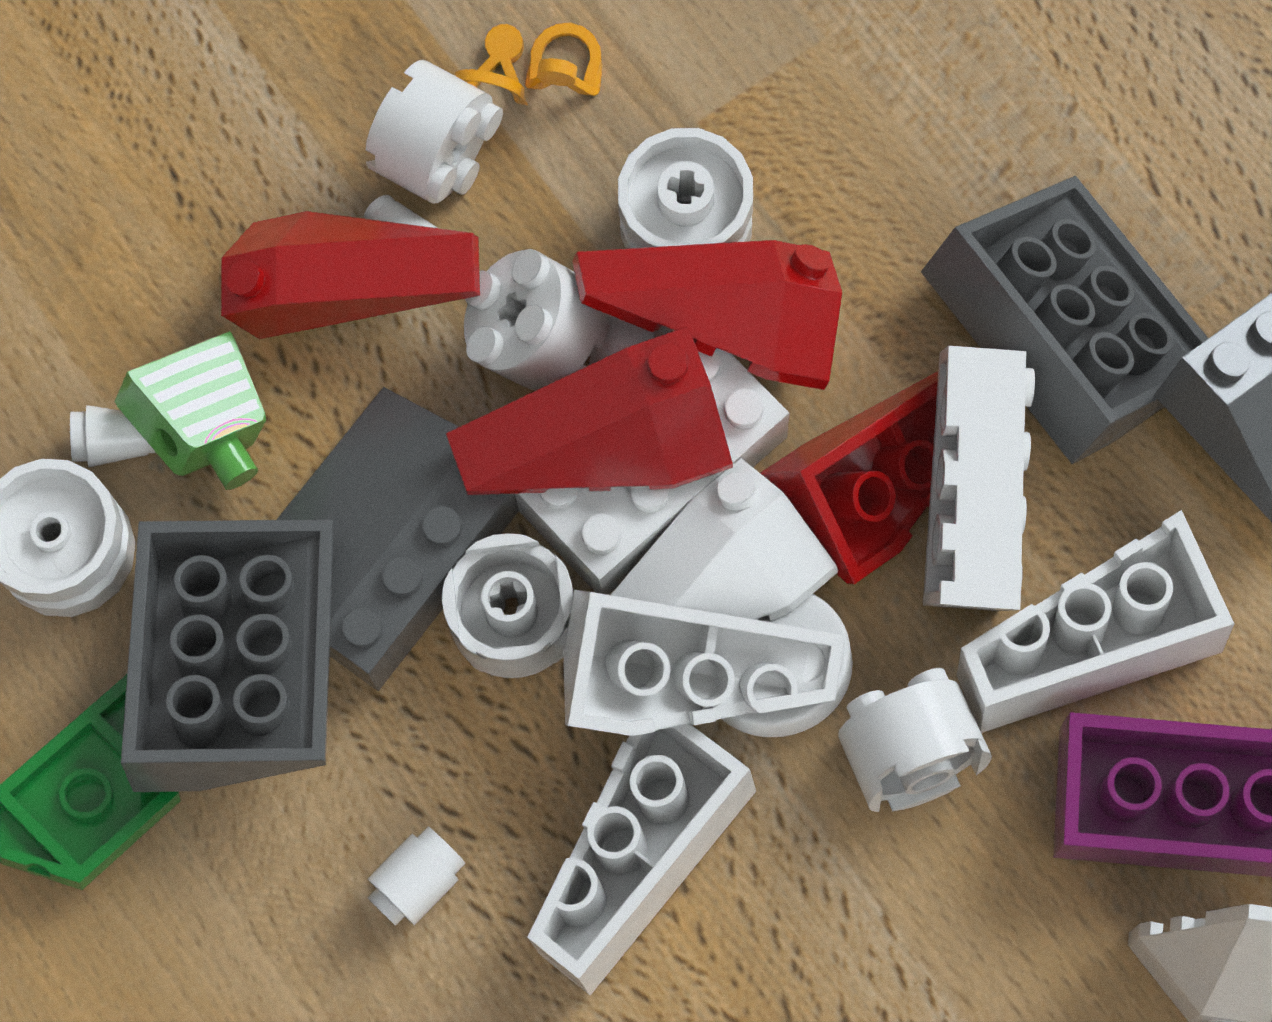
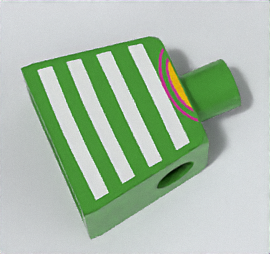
M230 331L126 373L114 402L174 474L184 476L211 465L224 488L232 490L247 483L258 473V468L246 449L256 441L266 422V415L236 340Z

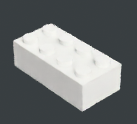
M716 348L712 357L698 352L712 387L732 462L734 464L742 458L754 467L787 438L789 412L750 372H747V369L731 353ZM725 471L674 489L650 490V486L611 487V491H589V488L548 489L545 493L515 494L519 512L595 593L609 595L624 580L691 499Z

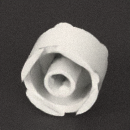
M419 60L404 72L413 78L404 91L401 92L392 87L381 103L366 142V151L375 155V160L367 161L366 164L370 170L435 204L444 200L452 191L464 195L471 188L480 167L479 163L474 160L483 141H488L498 129L502 120L503 109L493 104L492 97L488 93L426 60Z
M533 249L508 254L493 264L487 271H479L480 296L465 299L468 304L464 318V338L467 356L483 367L534 391L586 367L583 364L589 357L593 347L601 350L607 337L609 315L581 304L575 272Z
M512 533L497 534L475 542L465 551L466 554L456 563L453 569L451 567L445 578L442 592L444 615L453 639L462 655L475 669L503 678L530 676L546 669L553 663H557L563 658L562 651L565 649L574 596L571 579L564 563L556 554L554 555L550 550L540 545L538 541L526 535ZM517 598L519 606H517L516 613L504 615L502 610L505 609V600Z
M934 668L922 672L909 681L908 687L887 696L884 695L883 691L876 690L855 698L847 705L851 718L843 724L838 733V738L869 809L875 812H879L881 801L888 800L892 811H899L941 797L961 786L956 776L957 773L971 765L977 775L988 766L992 759L991 753L959 684L949 680L943 668Z

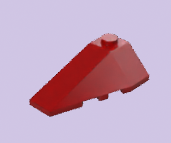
M304 211L253 222L221 258V316L258 339L480 296L479 237L470 232Z
M777 240L580 251L576 252L572 263L581 304L650 332L658 331L663 326L672 330L688 326L692 338L695 340L694 343L698 352L711 357L716 348L750 361L747 372L767 380L825 390L830 381L842 300V289L830 251L821 250L809 244L796 245Z
M688 326L626 347L446 433L467 495L545 493L548 489L589 488V491H611V487L650 486V490L674 489L733 468L732 458L712 387Z
M938 371L811 439L760 472L761 475L786 495L837 565V575L847 584H856L899 554L913 536L909 530L926 507L930 505Z

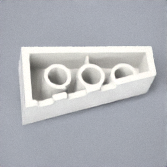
M947 346L940 352L923 606L992 611L1020 610L1022 534L1025 529L1027 512L1026 497L1023 496V471H1026L1028 468L1031 451L1030 433L1024 432L1025 407L1032 405L1035 389V372L1033 368H1026V351Z
M1181 510L1163 521L1159 529L1138 541L1136 538L1115 551L1111 559L1085 575L1080 573L1061 585L1058 592L1036 606L1033 604L1027 606L963 646L960 652L957 678L981 733L1222 653L1234 622Z
M691 724L656 730L648 734L629 735L627 741L622 742L611 765L613 770L597 803H592L582 824L584 829L570 858L565 859L527 937L544 959L589 995L594 992L756 792L750 769Z

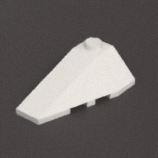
M740 458L733 464V468L723 472L691 499L611 595L758 620L768 615L770 621H773L792 612L837 574L838 569L835 562L786 495Z
M574 590L564 649L565 725L636 736L678 726L699 725L716 722L718 719L753 713L762 714L835 701L846 635Z
M1254 904L1206 911V918L1173 917L1170 922V932L1163 933V924L1152 921L1140 923L1129 932L1128 946L1188 1022H1272V907Z

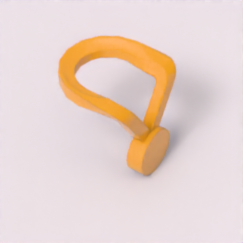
M559 23L545 29L535 39L525 86L529 89L538 90L550 85L567 86L578 94L597 95L600 92L602 53L595 36L585 27L574 23ZM562 36H571L580 39L586 44L590 52V60L583 81L576 77L578 68L575 64L562 59H542L546 46L552 40Z
M509 24L497 25L487 33L485 38V48L489 58L477 70L462 69L456 71L454 76L476 88L483 82L507 89L512 93L517 104L528 105L525 98V88L519 83L512 65L522 56L524 51L523 38L520 31ZM499 65H502L505 76L493 73V71Z

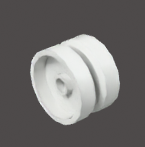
M671 128L645 139L628 155L618 177L620 232L626 249L750 241L752 236L753 176L742 153L724 137L700 128Z
M39 459L14 467L0 478V583L22 605L45 616L73 617L98 609L120 590L132 569L136 542L128 516L92 471L69 460Z

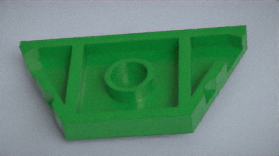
M127 674L0 784V864L83 890L181 801L179 792H133L121 764Z

